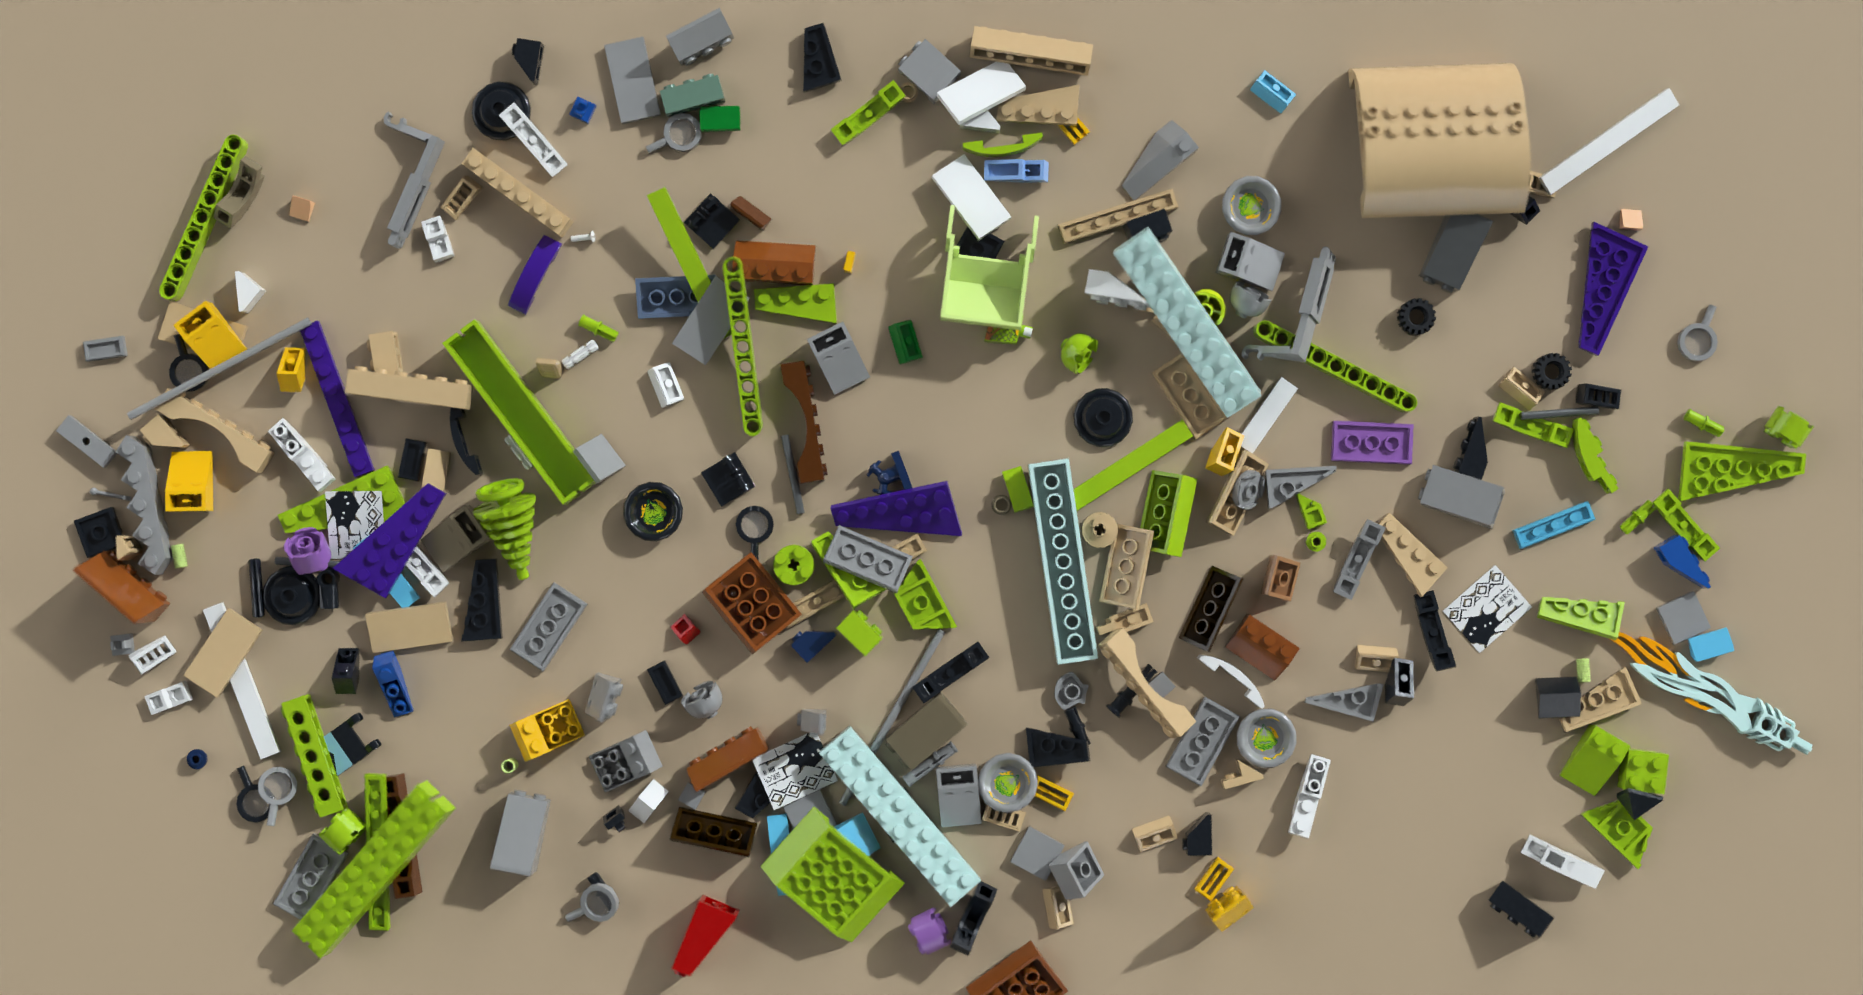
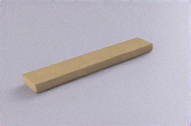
M1169 189L1058 224L1063 244H1067L1124 226L1129 220L1164 208L1166 212L1178 209L1173 189Z

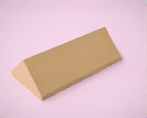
M1245 449L1241 450L1234 470L1229 473L1206 523L1234 536L1246 510L1237 507L1233 502L1232 492L1237 478L1247 470L1257 471L1263 476L1269 464Z

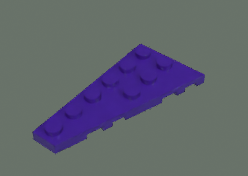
M1596 222L1591 224L1578 348L1599 356L1648 246Z
M948 481L834 504L830 508L836 526L962 536Z
M427 483L333 569L378 595L387 598L447 493Z

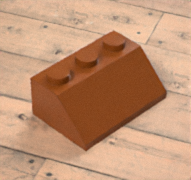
M1250 614L1245 615L1225 645V648L1274 681L1289 666L1300 649Z

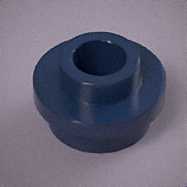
M194 749L187 755V763L193 769L203 768L208 760L207 754L201 749ZM194 756L199 757L198 763L194 761Z

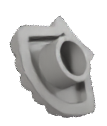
M1068 672L1061 676L1056 683L1055 699L1064 710L1077 703L1085 704L1089 685L1082 684L1073 672Z

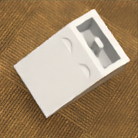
M1089 269L1085 294L1091 296V300L1104 305H1108V302L1114 303L1115 306L1124 308L1130 305L1134 309L1146 311V307L1151 308L1141 295L1109 272Z

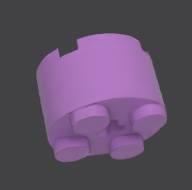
M306 527L294 532V536L291 539L288 537L285 541V552L292 567L298 574L323 571L328 567V562L331 559V550L323 533L317 531L316 528Z
M935 907L912 917L911 924L908 925L912 936L915 935L919 942L917 946L921 954L926 953L929 955L951 944V938L948 940L946 938V934L949 933L940 913H934Z

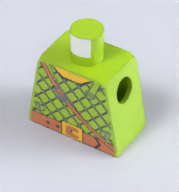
M1022 325L1021 330L988 326L984 342L1015 345L1017 344L1018 336L1030 339L1033 327Z

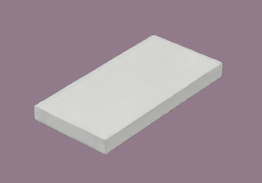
M994 62L937 92V97L957 124L960 125L1025 91L1026 85L1009 63Z
M965 154L932 175L934 182L951 205H955L954 209L978 241L1011 219L1010 214Z

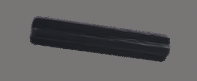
M258 558L249 559L252 615L254 618L264 617L261 560Z

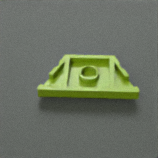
M919 559L900 585L898 592L894 593L913 629L956 628L957 625L922 560Z
M1619 800L1580 814L1636 869L1641 867L1642 855L1646 851L1647 840L1653 829L1641 816L1633 820Z

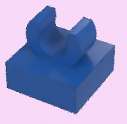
M577 96L569 115L589 124L596 109V104Z

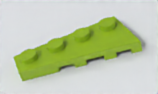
M834 283L754 289L755 309L758 311L837 324Z
M829 531L811 541L813 548L822 561L834 537ZM824 563L853 609L887 590Z
M1542 597L1537 618L1616 640L1619 635L1625 602L1611 603L1604 600L1594 602L1587 599L1569 600L1568 598Z

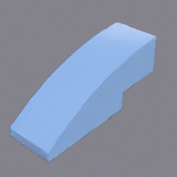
M984 160L985 181L1048 182L1049 162L1045 160Z

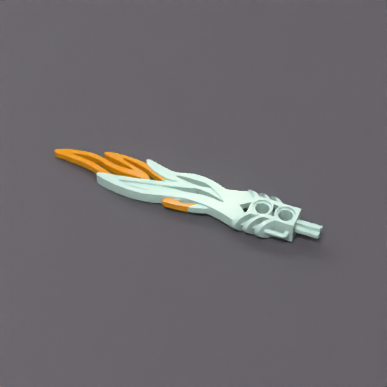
M1619 632V637L1629 641L1648 660L1665 669L1669 673L1666 674L1645 664L1620 639H1610L1630 655L1636 662L1630 663V665L1646 680L1667 692L1688 697L1683 700L1696 708L1723 715L1736 728L1738 733L1748 734L1747 738L1757 739L1756 743L1765 744L1776 751L1793 747L1805 755L1811 752L1813 745L1798 737L1800 731L1795 729V722L1783 716L1779 709L1774 707L1773 710L1772 706L1766 702L1764 705L1763 701L1758 697L1755 699L1738 694L1724 679L1696 669L1679 652L1673 653L1656 641L1640 636L1639 639L1660 658L1658 659L1646 651L1635 639ZM1656 647L1662 650L1690 680L1678 678L1675 667ZM1705 678H1707V679H1709V680L1715 682L1716 684H1718L1719 686H1721L1722 689H1720V688L1714 686V685L1711 684L1709 681H1707ZM1657 679H1659V680H1661L1662 682L1667 683V684H1669V685H1671V686H1673V687H1675V688H1678V689H1680V690L1673 689V688H1671V687H1669V686H1666L1665 684L1659 682ZM1699 689L1718 692L1731 704L1732 708ZM1703 702L1711 707H1706L1698 703ZM1756 712L1753 720L1750 721L1748 713ZM1766 719L1768 722V727L1764 730L1762 728V722ZM1781 730L1786 732V737L1783 740L1779 736ZM1770 742L1776 743L1777 745H1779V747L1775 746L1774 744H1772V743H1770Z

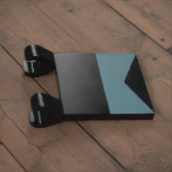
M361 713L354 714L324 736L337 776L382 745L379 739H376L365 746L352 726L363 720Z

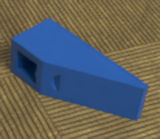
M1673 535L1653 547L1663 565L1701 588H1711L1708 583L1710 581L1708 575L1701 571L1698 566L1700 564L1698 558L1691 554L1688 549L1689 544L1683 536Z
M394 651L374 656L372 669L393 716L398 717L413 712L403 673Z

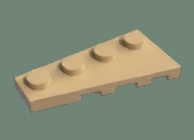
M1388 513L1378 523L1386 527L1381 539L1388 550H1391L1395 556L1398 565H1401L1407 574V579L1414 585L1419 597H1423L1448 567L1395 517Z
M1622 668L1581 697L1580 717L1559 718L1565 733L1642 704L1627 668Z

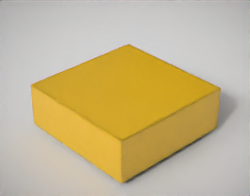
M847 251L843 268L845 273L852 274L856 253L853 251Z

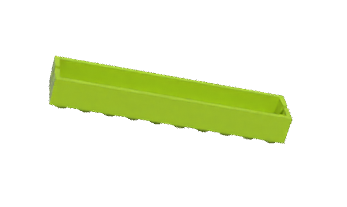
M475 319L460 329L466 336L463 337L462 334L456 332L442 344L563 505L569 504L581 495L579 490L585 492L596 482L573 453L574 447L482 324Z
M424 781L416 785L293 928L292 932L304 943L309 942L308 947L320 959L330 954L456 809L444 796L433 801L430 800L440 794L430 782Z

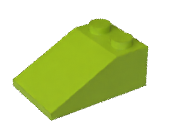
M1589 724L1559 776L1595 796L1621 764L1631 746L1598 726Z

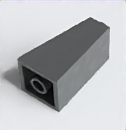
M1478 214L1445 215L1419 276L1424 278L1423 281L1427 284L1434 285L1436 283L1442 286L1441 289L1446 292L1453 293V291H1459L1493 221Z

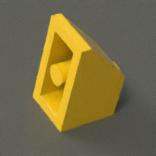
M285 347L276 373L281 392H301L305 381V348Z
M1228 427L1225 428L1210 451L1205 469L1220 476L1232 472L1244 435Z

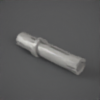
M950 741L939 751L932 753V756L916 768L902 776L904 781L911 787V785L938 765L942 766L945 760L958 752L957 748Z

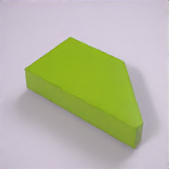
M1301 494L1295 495L1307 529L1327 523L1320 503Z

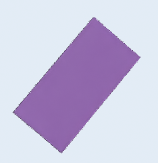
M1332 421L1331 461L1412 464L1414 424Z

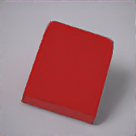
M686 614L670 627L686 645L701 633Z

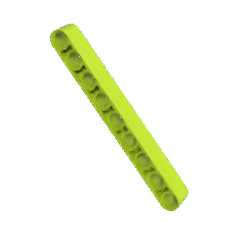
M233 134L226 137L160 285L159 292L164 299L179 301L185 293L215 225L214 213L216 204L230 191L239 170L240 160L245 157L248 150L247 142L237 135ZM239 141V147L234 150L233 143ZM231 159L230 167L225 168L226 160ZM223 177V184L217 186L218 178ZM214 195L215 202L210 205L209 198ZM207 214V220L201 223V216ZM195 232H198V233H199V238H198V240L193 241V239H192L193 234H194ZM190 250L191 256L186 260L184 257L185 252ZM182 268L183 275L177 278L176 273L178 269ZM171 287H174V294L172 296H169V289Z
M732 256L725 260L723 272L743 428L747 435L756 436L763 428L744 270L740 258ZM731 260L738 264V269L735 272L728 269V262ZM732 281L740 283V291L735 292L731 289L730 284ZM735 301H740L743 304L742 311L737 312L733 309ZM736 322H744L746 325L745 331H738L735 327ZM741 341L746 342L749 346L745 352L740 351L738 348V343ZM741 362H749L751 370L743 371L740 366ZM746 381L751 382L754 386L753 390L746 391L743 388V383ZM746 402H754L756 409L754 411L747 410ZM750 421L757 422L759 429L756 431L750 430L748 423Z
M1261 321L1253 329L1254 336L1270 346H1290L1291 349L1293 348L1296 335L1269 321ZM1260 325L1268 328L1267 335L1264 336L1259 333ZM1278 334L1285 336V344L1281 345L1277 342ZM1313 343L1310 344L1307 359L1304 363L1400 412H1410L1417 407V399L1413 394ZM1314 352H1317L1321 355L1322 359L1320 363H1316L1313 360L1312 356ZM1332 361L1339 364L1338 372L1331 370L1330 365ZM1350 370L1355 371L1357 374L1355 381H1351L1348 377ZM1369 379L1375 383L1373 390H1369L1366 386ZM1387 388L1393 392L1391 399H1387L1384 396V391ZM1404 398H1408L1411 402L1408 409L1402 405Z

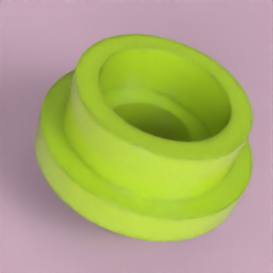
M1312 532L1306 538V545L1311 551H1321L1326 546V538L1321 532ZM1314 538H1318L1320 540L1319 545H1314Z

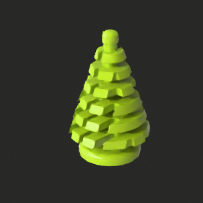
M512 478L492 482L477 489L475 492L476 497L480 501H484V503L474 508L472 512L478 520H481L479 522L483 529L488 530L486 532L490 539L495 540L494 545L496 548L502 550L501 555L503 558L511 559L507 564L510 568L517 570V578L525 580L529 577L526 566L530 565V557L526 555L530 554L531 544L527 542L532 541L530 529L533 528L534 521L531 518H533L535 508L532 506L535 503L536 496L528 492L521 494L520 492L524 488L523 480Z

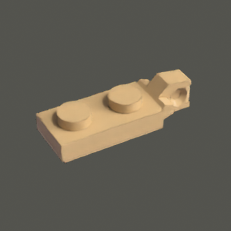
M1147 603L1139 605V610L1130 608L1109 616V618L1104 619L1106 624L1098 626L1096 629L1099 635L1108 632L1110 634L1112 631L1124 628L1128 632L1154 621Z

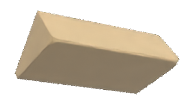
M1515 367L1509 371L1499 384L1501 389L1527 410H1531L1536 406L1545 393L1544 390Z
M428 448L421 488L430 483L444 491L451 452Z
M118 535L116 537L118 561L132 560L143 553V549L135 537Z
M1357 645L1355 669L1389 672L1393 658L1399 657L1396 648Z
M1170 816L1132 829L1140 852L1178 839Z
M1055 886L1043 889L1049 927L1051 929H1060L1073 925L1070 901L1065 899L1060 887Z

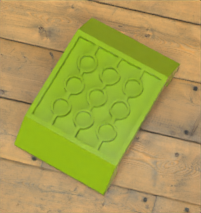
M814 806L761 864V868L775 886L837 937L850 942L854 941L905 884L891 870L888 872L829 824V818Z

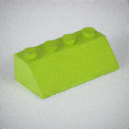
M1152 470L1140 526L1142 529L1154 531L1150 551L1182 557L1197 478Z

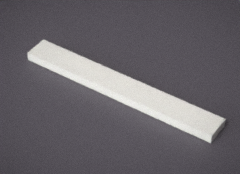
M1670 88L1656 95L1540 176L1538 179L1548 195L1559 190L1679 106Z
M224 602L203 610L211 633L226 612ZM244 659L230 682L259 757L263 759L281 752L246 659Z

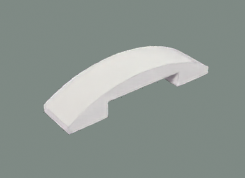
M514 102L499 114L502 120L552 177L568 165Z
M416 546L406 566L421 581V584L429 593L436 597L449 582L432 561Z
M1198 655L1197 658L1211 670L1215 671L1220 666L1246 686L1248 690L1244 696L1263 709L1265 705L1260 693L1241 671L1220 659Z

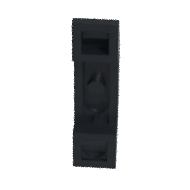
M451 408L450 429L456 450L465 465L475 475H484L478 455H469L459 419L466 418L465 410Z
M1434 590L1426 592L1423 597L1415 594L1414 602L1419 624L1435 671L1455 668L1456 663L1451 647L1447 643L1438 613L1439 607Z
M978 641L926 676L912 688L924 704L990 657Z

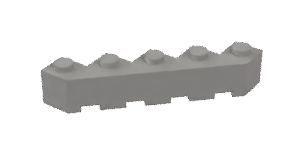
M126 435L117 448L116 453L132 463L121 479L137 490L127 509L143 518L132 535L148 546L138 564L154 575H160L164 573L173 556L168 539L170 538L168 527L163 514L162 498L157 484L156 468L152 460V448L137 437Z

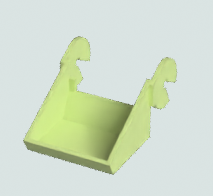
M951 205L945 252H949L940 320L1021 330L1029 262L1033 263L1039 216H1034L1031 244H1027L1026 255L1020 254L1019 262L960 255V246H954L955 234H951L955 205Z

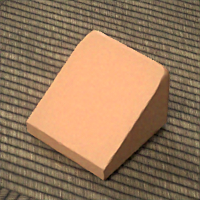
M293 195L289 216L309 222L315 203Z
M1620 209L1619 229L1642 230L1641 210Z

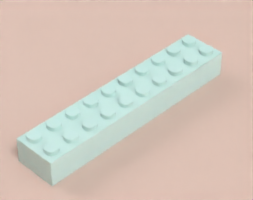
M1149 227L1114 249L1113 254L1227 418L1261 397V390Z
M1069 459L1028 464L1056 662L1059 665L1098 659Z
M850 725L819 751L824 760L950 907L981 881L978 874Z

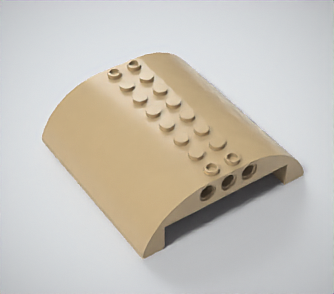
M1514 64L1350 68L1348 70L1350 89H1355L1364 183V191L1360 198L1362 218L1525 212L1530 185V140L1522 80Z

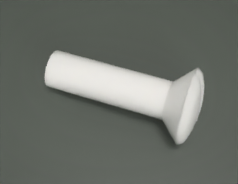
M591 231L590 234L571 236V241L591 240L595 242V233Z

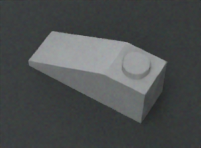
M802 709L801 714L798 713L797 726H801V731L823 735L826 730V710Z

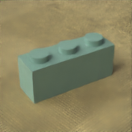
M714 74L704 75L701 80L697 81L694 79L686 80L683 82V85L675 86V84L667 85L664 87V90L660 91L668 118L676 114L698 110L700 107H709L726 102L718 75L714 76Z

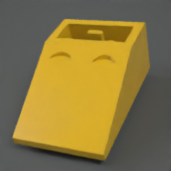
M204 301L173 325L185 342L210 369L247 350L211 302Z
M181 451L171 453L165 489V511H213V451Z
M570 699L509 725L525 762L585 736Z
M1238 886L1227 888L1223 892L1224 896L1218 900L1215 898L1207 904L1208 908L1205 909L1221 932L1254 908Z

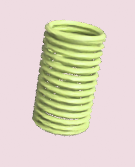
M184 544L172 545L170 548L175 569L187 567Z
M1588 658L1576 659L1578 682L1591 681V677H1589L1591 676L1589 670L1590 660Z
M509 758L501 764V769L504 773H511L518 768V761L515 758ZM508 761L513 764L512 770L507 768Z

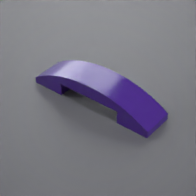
M543 235L517 281L508 303L509 307L525 315L527 314L535 299L534 295L551 262H554L562 243Z

